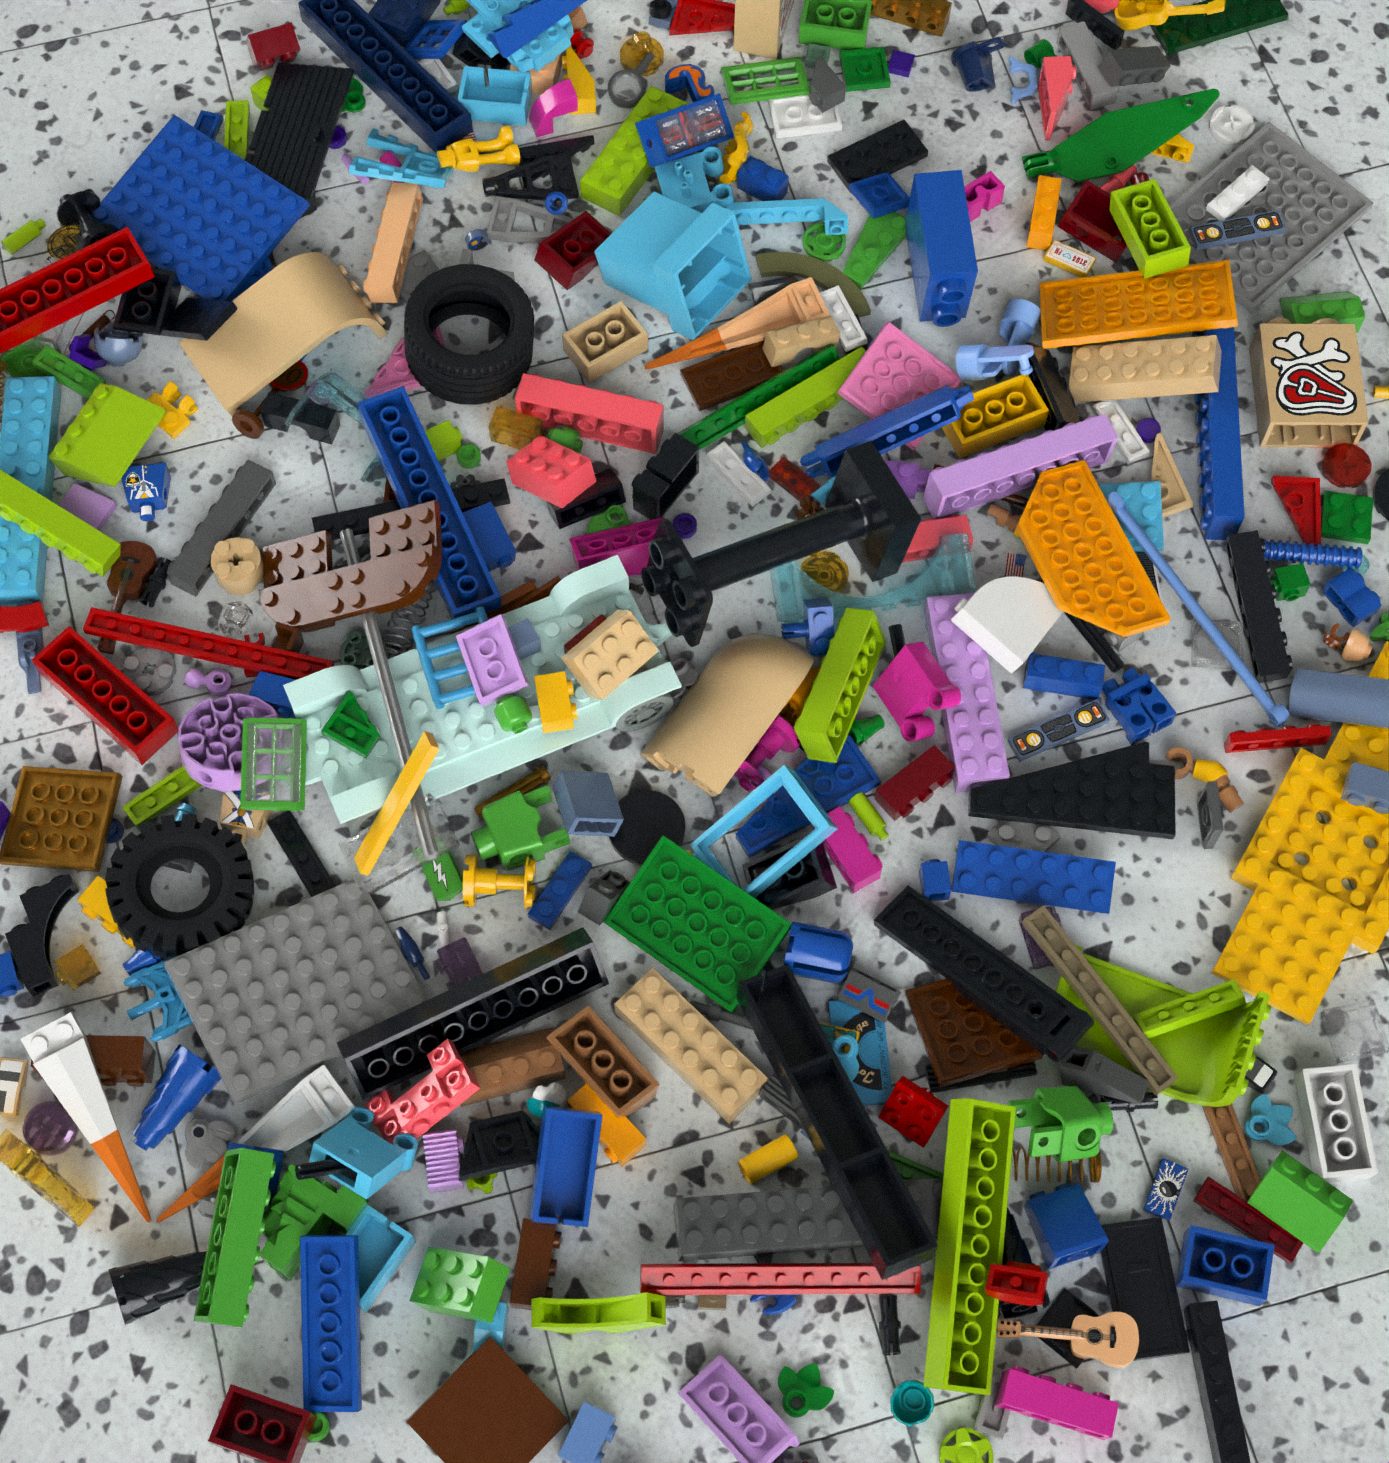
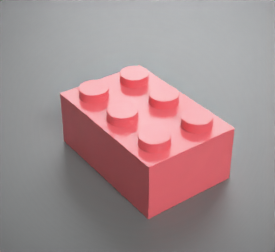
M541 435L506 461L513 485L560 508H564L596 483L590 458Z

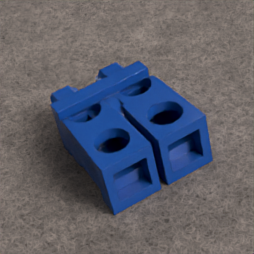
M1133 667L1122 675L1125 685L1120 687L1113 678L1103 684L1102 690L1107 698L1105 706L1111 711L1114 718L1119 721L1127 733L1126 738L1131 745L1150 736L1151 732L1154 734L1173 723L1176 715L1175 710L1150 681L1151 678L1147 673L1141 676Z

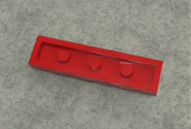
M1311 724L1304 728L1286 726L1279 730L1262 728L1255 732L1237 730L1228 735L1224 742L1225 753L1326 745L1332 733L1330 725L1321 726L1320 724Z

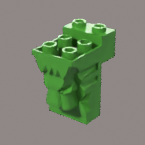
M292 1163L279 1184L281 1190L272 1199L271 1206L263 1213V1218H265L263 1234L268 1240L260 1252V1256L266 1264L288 1280L293 1278L301 1266V1236L323 1235L330 1225L346 1234L365 1206L370 1202L344 1185L336 1192L337 1188L326 1180H323L321 1183L315 1177L298 1180L295 1172L296 1166Z

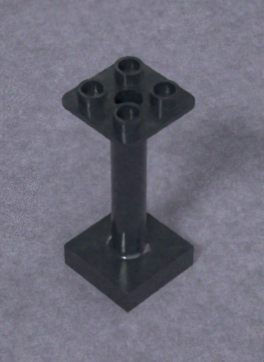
M869 441L846 449L827 498L826 509L694 558L691 557L671 521L667 518L660 520L655 538L649 541L650 557L647 567L642 568L641 577L649 595L652 597L660 595L667 607L665 609V620L672 635L675 637L683 635L690 647L699 645L713 603L712 591L844 542H848L872 582L898 573L921 521V517L873 442Z

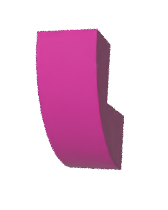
M570 79L550 87L534 103L530 111L529 121L536 137L554 133V117L578 111L577 94Z

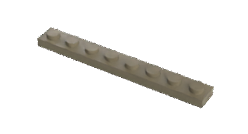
M1043 905L1023 919L1021 922L1138 1075L1149 1081L1148 1087L1156 1096L1179 1078L1047 908Z

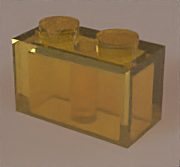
M497 406L489 424L490 440L522 450L540 435L544 436L543 421L536 417Z

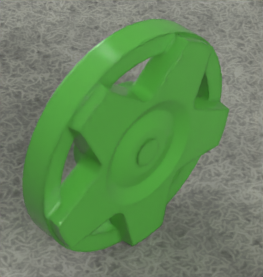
M825 222L810 226L803 236L805 252L810 257L821 261L838 259L846 247L845 234L825 235ZM817 230L816 235H810L813 231ZM842 242V246L839 249L837 245Z

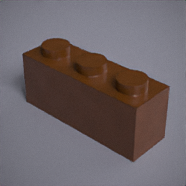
M523 1218L510 1297L511 1308L531 1310V1299L539 1297L552 1298L553 1288L549 1287L550 1276L555 1277L558 1262L557 1259H553L555 1248L560 1249L562 1232L558 1231L557 1224L532 1222L531 1219Z

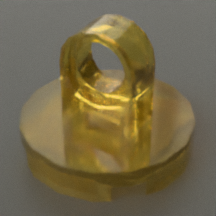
M637 32L623 43L620 49V63L624 70H635L649 51L654 54L655 58L642 76L655 74L657 68L664 63L663 47L656 39L651 38L648 32Z

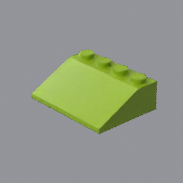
M100 383L94 389L93 394L81 408L61 440L55 445L48 458L64 476L116 487L166 411L164 408L118 386Z

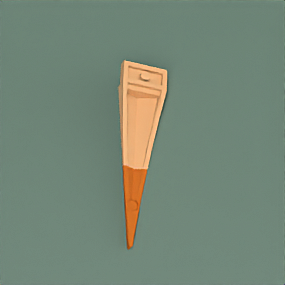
M810 277L788 285L718 328L647 363L645 369H652L765 341L768 331L827 317L830 314L813 278Z

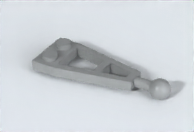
M495 196L487 235L489 239L504 242H541L554 233L552 232L554 223L565 226L573 218L562 214L553 215L547 209L518 199ZM517 211L546 220L544 231H512ZM605 227L608 231L613 233L610 228Z

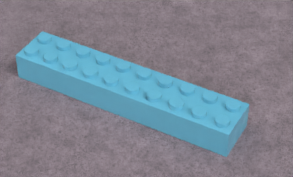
M55 376L6 377L0 435V470L52 501L55 465L48 457L57 444L61 403L60 387ZM1 516L0 605L18 604V602L30 600L34 603L38 601L43 603L48 546L42 542L41 538L24 532L20 525L13 521H7Z

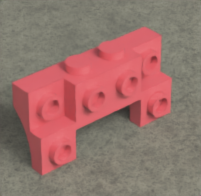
M446 1039L427 1054L433 1071L396 1101L392 1092L387 1089L365 1103V1107L374 1114L373 1125L379 1128L383 1139L392 1145L395 1136L398 1134H410L417 1139L480 1089L475 1075L467 1067L454 1043L449 1039Z

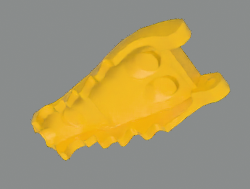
M742 111L741 116L745 119L742 122H737V125L734 127L735 137L730 139L728 142L729 146L726 145L724 148L728 154H725L722 158L725 162L724 171L717 182L718 184L725 183L730 185L733 181H736L738 170L747 161V153L750 148L746 137L751 134L754 126L750 114Z

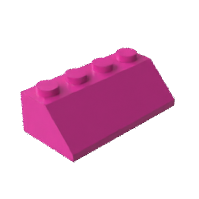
M656 518L569 538L577 571L618 555L628 576L634 574L641 575L642 568L647 567L650 557L649 541L655 538L658 523L665 518Z

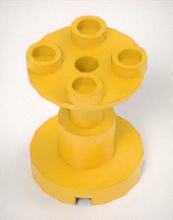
M466 855L464 864H468V870L463 871L464 907H476L478 894L497 895L498 889L524 890L525 909L533 907L536 888L535 885H531V881H533L536 873V859L526 858L525 875L498 874L497 868H479L478 855Z

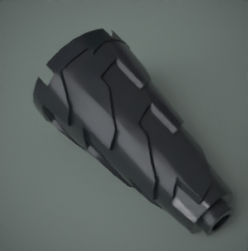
M1007 1207L1002 1265L1009 1261L1035 1265L1032 1262L1025 1241L1020 1235L1014 1215L1010 1213ZM1047 1290L1045 1291L1042 1304L1043 1309L1050 1303ZM999 1300L997 1317L1001 1316L1000 1311L1003 1312L1004 1319L1030 1315L1038 1312L1036 1305L1026 1306Z
M207 1251L180 1256L171 1255L150 1262L144 1260L109 1269L108 1271L125 1325L159 1310L161 1306L184 1297L187 1292L198 1288L201 1283Z

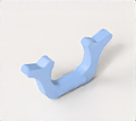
M1010 56L1009 63L1011 66L1009 72H1026L1029 80L1027 88H1011V103L1016 104L1019 99L1033 95L1037 91V69L1031 64L1019 62L1013 56Z

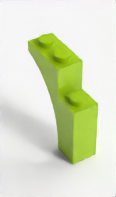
M648 1292L593 1299L542 1297L531 1299V1328L569 1335L595 1330L616 1334L666 1325L665 1296Z

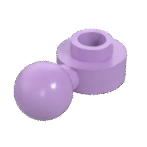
M190 669L184 678L188 687L197 689L205 685L208 692L214 696H224L232 687L230 675L221 669L213 670L207 676L199 669ZM217 678H221L223 680L219 684L214 682V680Z

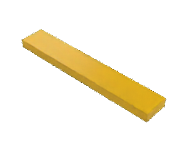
M423 732L354 856L359 873L370 874L435 758L439 746L432 733Z

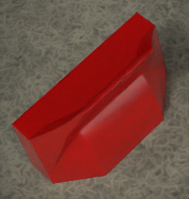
M1009 1261L1005 1265L991 1263L985 1292L987 1295L1003 1302L1026 1306L1041 1305L1044 1302L1048 1274L1042 1272L1038 1265Z

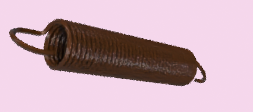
M103 314L82 334H89L91 339L94 338V330L99 327L100 332L104 326L110 323V319Z

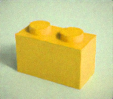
M565 671L534 676L543 733L574 729L573 719H577L578 715L576 703L570 704L569 696L574 695L572 680H566Z

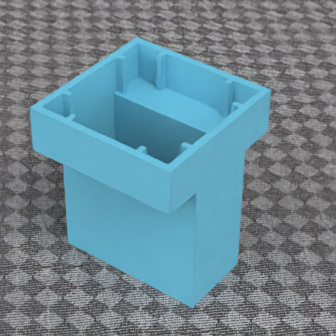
M653 192L594 251L606 285L666 313L672 331L691 340H695L752 280L733 211L712 203L701 213L656 192Z

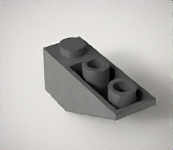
M1074 1046L1064 1056L1059 1065L1063 1085L1077 1086L1085 1091L1141 1105L1149 1086L1148 1080L1094 1050Z

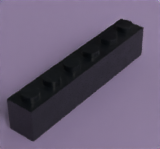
M1258 530L1228 535L1225 547L1255 678L1259 683L1286 679L1291 672L1290 670L1293 669V662L1291 656L1287 655L1285 650L1287 636L1285 631H1281L1279 624L1282 622L1280 608L1275 607L1276 589L1274 584L1270 585L1269 581L1271 568L1269 561H1265L1263 555L1266 550L1264 539L1259 538Z
M1218 1301L1190 1303L1183 1309L1213 1463H1251Z

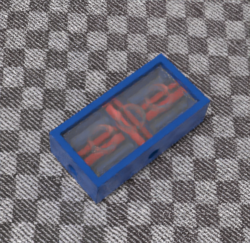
M720 93L635 123L650 168L734 138Z

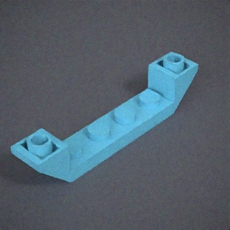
M824 198L734 202L726 207V209L735 213L738 225L825 221V235L848 234V215Z

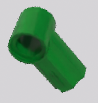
M1046 39L1040 40L1024 52L1026 62L1040 69L1042 68L1044 57L1057 56L1054 54L1052 45Z

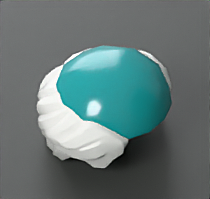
M554 1082L549 1087L538 1086L533 1092L532 1098L526 1102L528 1111L535 1117L542 1118L543 1105L564 1108L567 1102L566 1091L562 1085Z

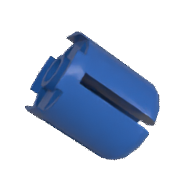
M792 921L784 965H789L794 976L834 984L842 982L848 975L853 950L851 936L844 931Z

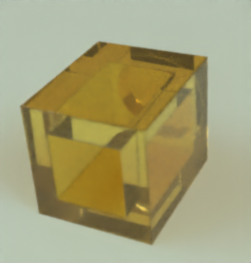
M83 944L54 961L59 968L55 972L62 985L68 983L72 990L77 989L101 974Z

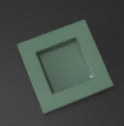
M809 43L805 67L815 68L816 59L820 56L828 65L831 47Z

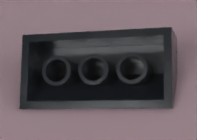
M1031 342L1025 343V345H1032L1034 349V354L1028 358L1033 368V371L1028 376L1049 410L1044 426L1045 431H1055L1069 423L1076 424L1082 422V417L1078 416L1075 410V401L1072 396L1069 397L1067 392L1066 380L1058 372L1056 358H1052L1047 348L1044 349Z

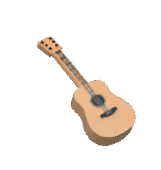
M1109 1312L1098 1317L1078 1315L1074 1318L1071 1329L1020 1324V1321L1005 1319L998 1320L997 1337L999 1339L1031 1336L1070 1340L1071 1352L1075 1357L1082 1359L1093 1358L1112 1368H1124L1130 1365L1138 1351L1139 1331L1137 1324L1130 1315L1123 1312Z

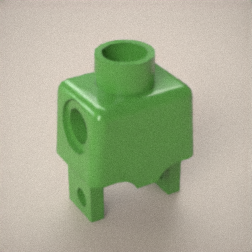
M548 785L523 795L518 790L483 808L482 814L485 826L471 831V836L481 861L497 855L502 868L509 871L525 866L527 857L536 859V862L545 860V853L570 844V838L565 828L540 837L537 827L541 818L537 807L552 802L551 791Z
M1077 1086L1036 1089L1035 1098L1009 1101V1106L1016 1107L1014 1128L1032 1126L1028 1154L1031 1158L1052 1155L1058 1163L1094 1157L1099 1152L1101 1136L1110 1135L1113 1130V1114L1109 1105L1106 1102L1092 1103Z

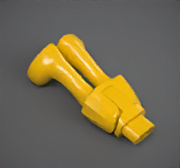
M507 125L501 127L498 136L491 140L473 141L472 138H467L452 143L450 146H446V150L437 151V158L441 168L450 166L451 169L457 168V170L478 172L479 165L484 164L519 165L520 151L518 145L513 144V133L511 127ZM500 151V152L489 153V154H479V153H481V152Z

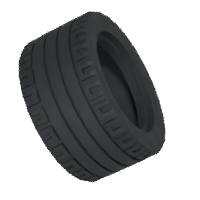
M459 264L433 272L411 292L404 311L405 354L408 368L421 386L440 399L465 405H478L498 400L518 387L523 373L527 374V371H529L534 341V310L531 307V301L528 299L527 294L524 293L523 288L518 283L494 268L478 264ZM460 315H476L498 325L506 335V338L491 351L476 355H465L443 347L434 338L432 333L447 319Z

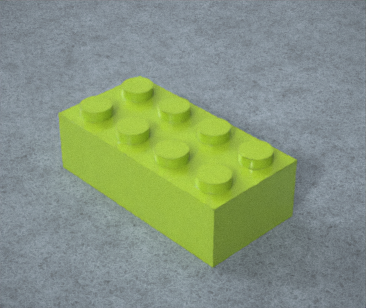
M1156 179L1111 192L1110 212L1144 279L1189 265L1191 247Z

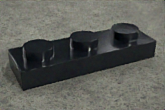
M1068 0L1065 14L1071 20L1077 23L1084 21L1093 35L1113 50H1117L1121 46L1125 32L1123 29L1085 1Z

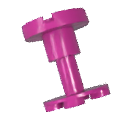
M780 716L772 722L752 752L734 774L740 780L739 785L748 792L756 789L765 781L757 771V768L766 758L772 759L779 750L793 753L801 744L797 740L798 736L794 728Z

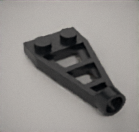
M569 153L545 156L496 177L482 179L485 197L500 196L546 200V197L552 192H561L567 199H574L579 196ZM542 170L548 171L552 187L548 189L535 187L532 183V175ZM521 176L525 177L527 189L513 190L510 188L509 181L511 179Z

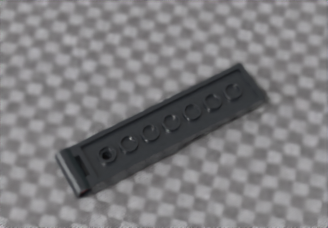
M909 885L874 919V925L955 984V989L958 993L1042 1055L1046 1054L1054 1062H1060L1094 1025V1020L1087 1012L1079 1009Z

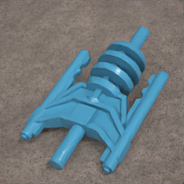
M175 955L131 974L123 982L125 986H131L132 989L143 984L154 991L156 997L127 1010V1014L132 1021L161 1006L164 1011L163 1025L153 1029L154 1033L150 1037L155 1042L161 1039L164 1040L178 1033L179 1030L193 1024L164 967V962L175 958Z

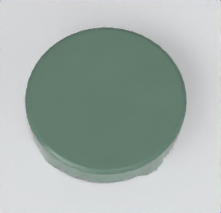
M365 630L351 631L347 635L340 649L342 665L355 666L359 670L374 665ZM385 651L387 659L391 658V653Z

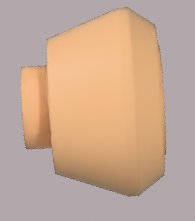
M1359 629L1352 630L1345 642L1341 654L1344 661L1361 662L1362 658L1367 659L1373 645L1369 644L1370 638Z

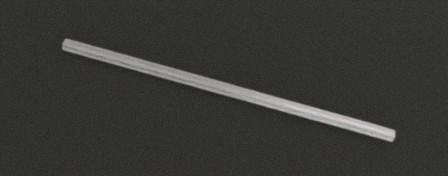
M350 528L341 530L340 537L348 566L361 563L353 530ZM373 611L361 614L401 769L403 770L412 754L375 612ZM419 784L410 803L425 859L430 861L439 857V851L421 784Z

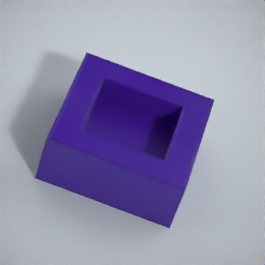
M893 50L888 65L889 73L909 78L915 55Z

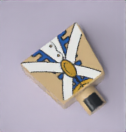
M241 790L223 792L220 816L222 829L224 827L235 834L236 842L241 841L243 846L246 837L259 839L274 810L240 809ZM256 790L255 799L270 800V793Z

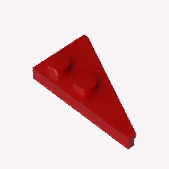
M1273 475L1271 484L1302 541L1306 545L1314 543L1315 546L1318 543L1321 544L1320 478Z

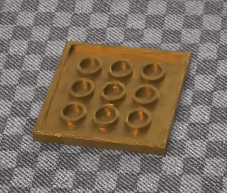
M23 766L0 850V864L99 872L123 776L117 772Z

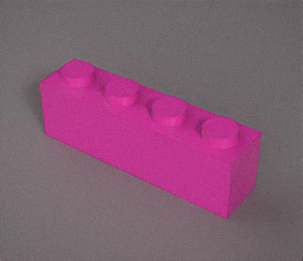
M1012 1366V1369L1002 1372L995 1406L1101 1440L1112 1438L1119 1403L1111 1401L1110 1396L1107 1394L1093 1392L1092 1395L1083 1392V1387L1076 1384L1067 1383L1066 1386L1057 1384L1056 1379L1051 1376L1039 1375L1038 1378L1029 1375L1028 1369L1018 1366Z

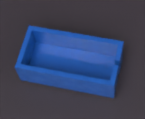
M543 1105L529 1218L532 1222L558 1224L556 1215H560L559 1220L563 1225L588 1227L602 1114L598 1111Z

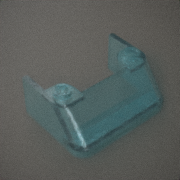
M327 372L309 387L291 410L285 422L289 427L311 399L320 405H325L329 402L333 403L363 426L359 417L358 402L369 398L336 373ZM377 456L360 480L362 482H365L380 462Z

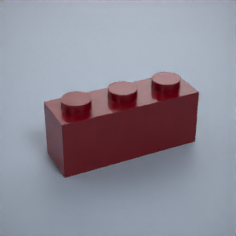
M933 745L877 788L874 799L894 821L901 816L905 818L913 812L916 804L920 801L925 803L933 796L934 790L938 787H946L953 780L952 776L955 766Z

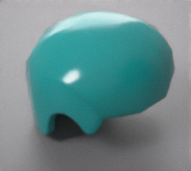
M915 1379L906 1380L895 1387L890 1397L891 1412L898 1422L912 1427L925 1422L930 1417L934 1409V1396L928 1387H923L924 1383Z

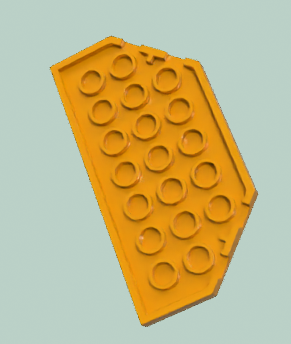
M1082 460L1042 471L1016 530L1057 608L1122 637L1169 624L1171 618L1086 461Z

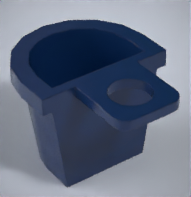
M995 37L980 44L972 41L957 48L951 54V62L958 68L967 91L976 92L995 86L992 66L993 59L990 53L1006 47V41L1001 37ZM997 43L996 46L988 47L991 44Z

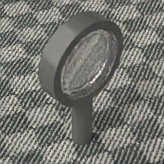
M648 51L635 70H620L610 78L608 94L610 100L616 106L633 108L644 96L646 85L642 75L655 58L653 53Z

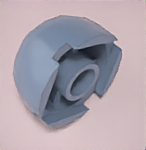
M104 326V331L100 332L99 327L94 330L95 349L100 357L110 362V365L122 367L125 366V363L131 362L138 357L142 349L143 333L135 334L130 331L115 330L113 326Z

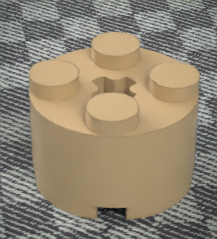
M239 537L216 543L211 555V567L218 584L233 595H245L254 591L255 587L264 580L263 560L258 547L251 539Z

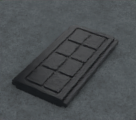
M1162 1218L1101 1225L1109 1240L1100 1253L1112 1312H1123L1130 1315L1135 1320L1139 1331V1346L1133 1361L1190 1353Z

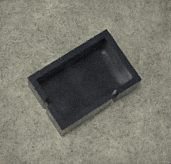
M674 433L670 440L666 439L656 457L652 456L647 462L646 469L642 474H637L632 481L633 509L650 520L663 517L699 473V447L677 433Z

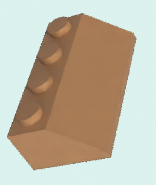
M589 1006L585 1007L547 1036L549 1042L617 1118L637 1112L655 1098L660 1084Z
M550 1027L475 1047L461 1054V1058L475 1075L480 1089L461 1103L460 1107L566 1079L561 1055L547 1039V1036L553 1032V1028Z

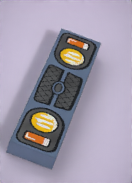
M1279 210L1192 226L1189 233L1195 249L1201 250L1284 234L1286 228Z
M1096 699L1008 737V743L1018 761L1021 762L1106 725L1110 719L1099 700Z

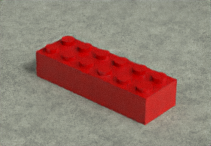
M70 626L32 659L40 675L141 765L178 733V727L172 716Z

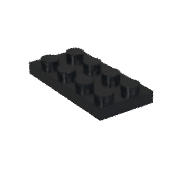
M901 120L828 155L827 162L846 188L849 189L850 183L885 172L892 174L928 157V150L905 120Z

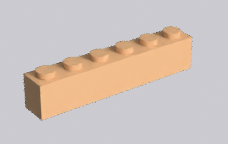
M391 183L390 191L386 193V207L381 213L382 222L381 226L377 228L376 244H373L372 261L368 263V276L363 282V289L368 294L370 303H398L423 203L419 184Z

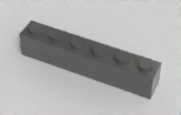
M247 460L243 466L238 468L235 478L230 485L225 486L222 496L217 503L210 507L205 520L197 525L192 538L184 543L179 556L169 564L166 573L172 585L195 597L198 595L213 574L211 555L216 543L240 536L276 485L273 471L250 460Z

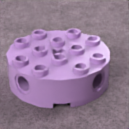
M241 693L227 694V697L215 700L208 698L196 704L185 714L178 728L181 761L188 775L204 787L216 789L220 792L241 790L243 718H278L274 708L258 697ZM257 728V748H272V729ZM277 729V749H284L282 729ZM257 754L256 774H271V754ZM277 754L276 771L282 762L284 754ZM256 779V785L264 783L267 780Z

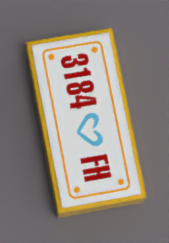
M1054 239L1043 261L1082 278L1087 277L1095 263L1096 257Z

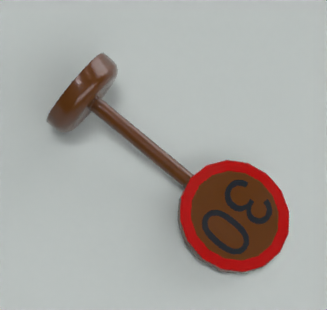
M297 361L269 383V386L273 388L270 392L294 391L301 388L308 379V369L305 364ZM265 399L254 413L242 409L232 416L233 425L248 438L258 439L264 432V425L258 416L261 414L260 410Z

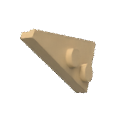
M1158 433L1154 443L1151 481L1161 482L1162 518L1192 508L1193 502L1162 433Z

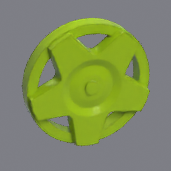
M959 1428L950 1432L943 1439L939 1449V1462L945 1463V1460H948L952 1463H984L982 1456L988 1453L987 1463H993L992 1446L983 1434L973 1431L972 1428ZM969 1434L978 1437L980 1440L972 1441ZM955 1436V1445L946 1446L947 1442Z

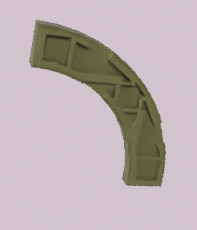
M768 252L756 254V262L762 278L794 275L806 279L812 277L817 286L827 290L839 285L854 314H858L859 317L871 314L869 304L861 290L848 276L834 266L817 258L797 253Z

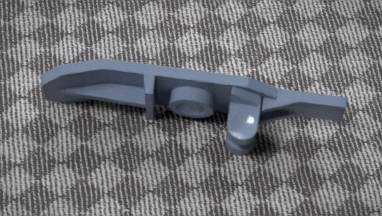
M31 600L18 602L16 606H24L34 602ZM42 628L20 633L16 631L19 666L26 673L28 694L41 692L40 674L34 666L32 659L44 649ZM28 645H34L31 649H26Z

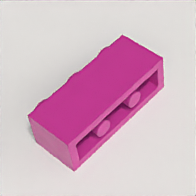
M840 806L827 813L838 829L823 841L824 848L852 892L855 893L880 879L882 863L876 854L872 855L868 849L867 839L862 833L858 834L854 828V820L848 812L845 813Z

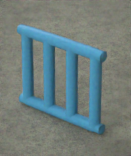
M478 607L474 613L422 628L420 625H415L411 628L436 709L444 708L446 703L476 695L473 685L447 693H441L438 681L469 672L465 663L435 672L431 659L461 650L458 641L428 649L424 637L479 622V624L488 621L484 607Z

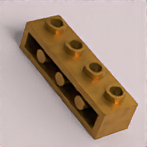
M872 0L871 15L942 37L949 22L952 3L945 0Z

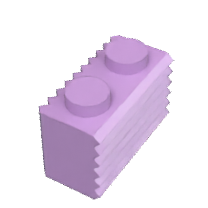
M456 1129L424 1133L423 1141L430 1192L463 1189V1181L458 1179L461 1166L460 1153L464 1152L463 1136L458 1137Z

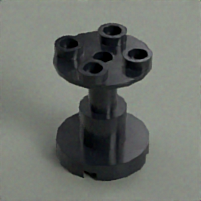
M86 189L72 195L66 194L60 198V205L56 213L58 221L68 227L81 225L80 234L82 236L77 244L78 251L119 231L115 225L102 224L90 215L101 205L100 198L92 189Z

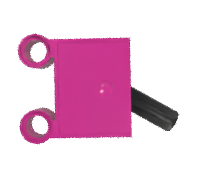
M891 625L888 629L894 659L874 683L873 688L901 728V734L906 741L913 742L931 738L935 732L934 722L930 717L923 716L922 714L928 707L933 710H941L958 706L961 701V692L956 685L950 682L924 642L906 644L902 625Z

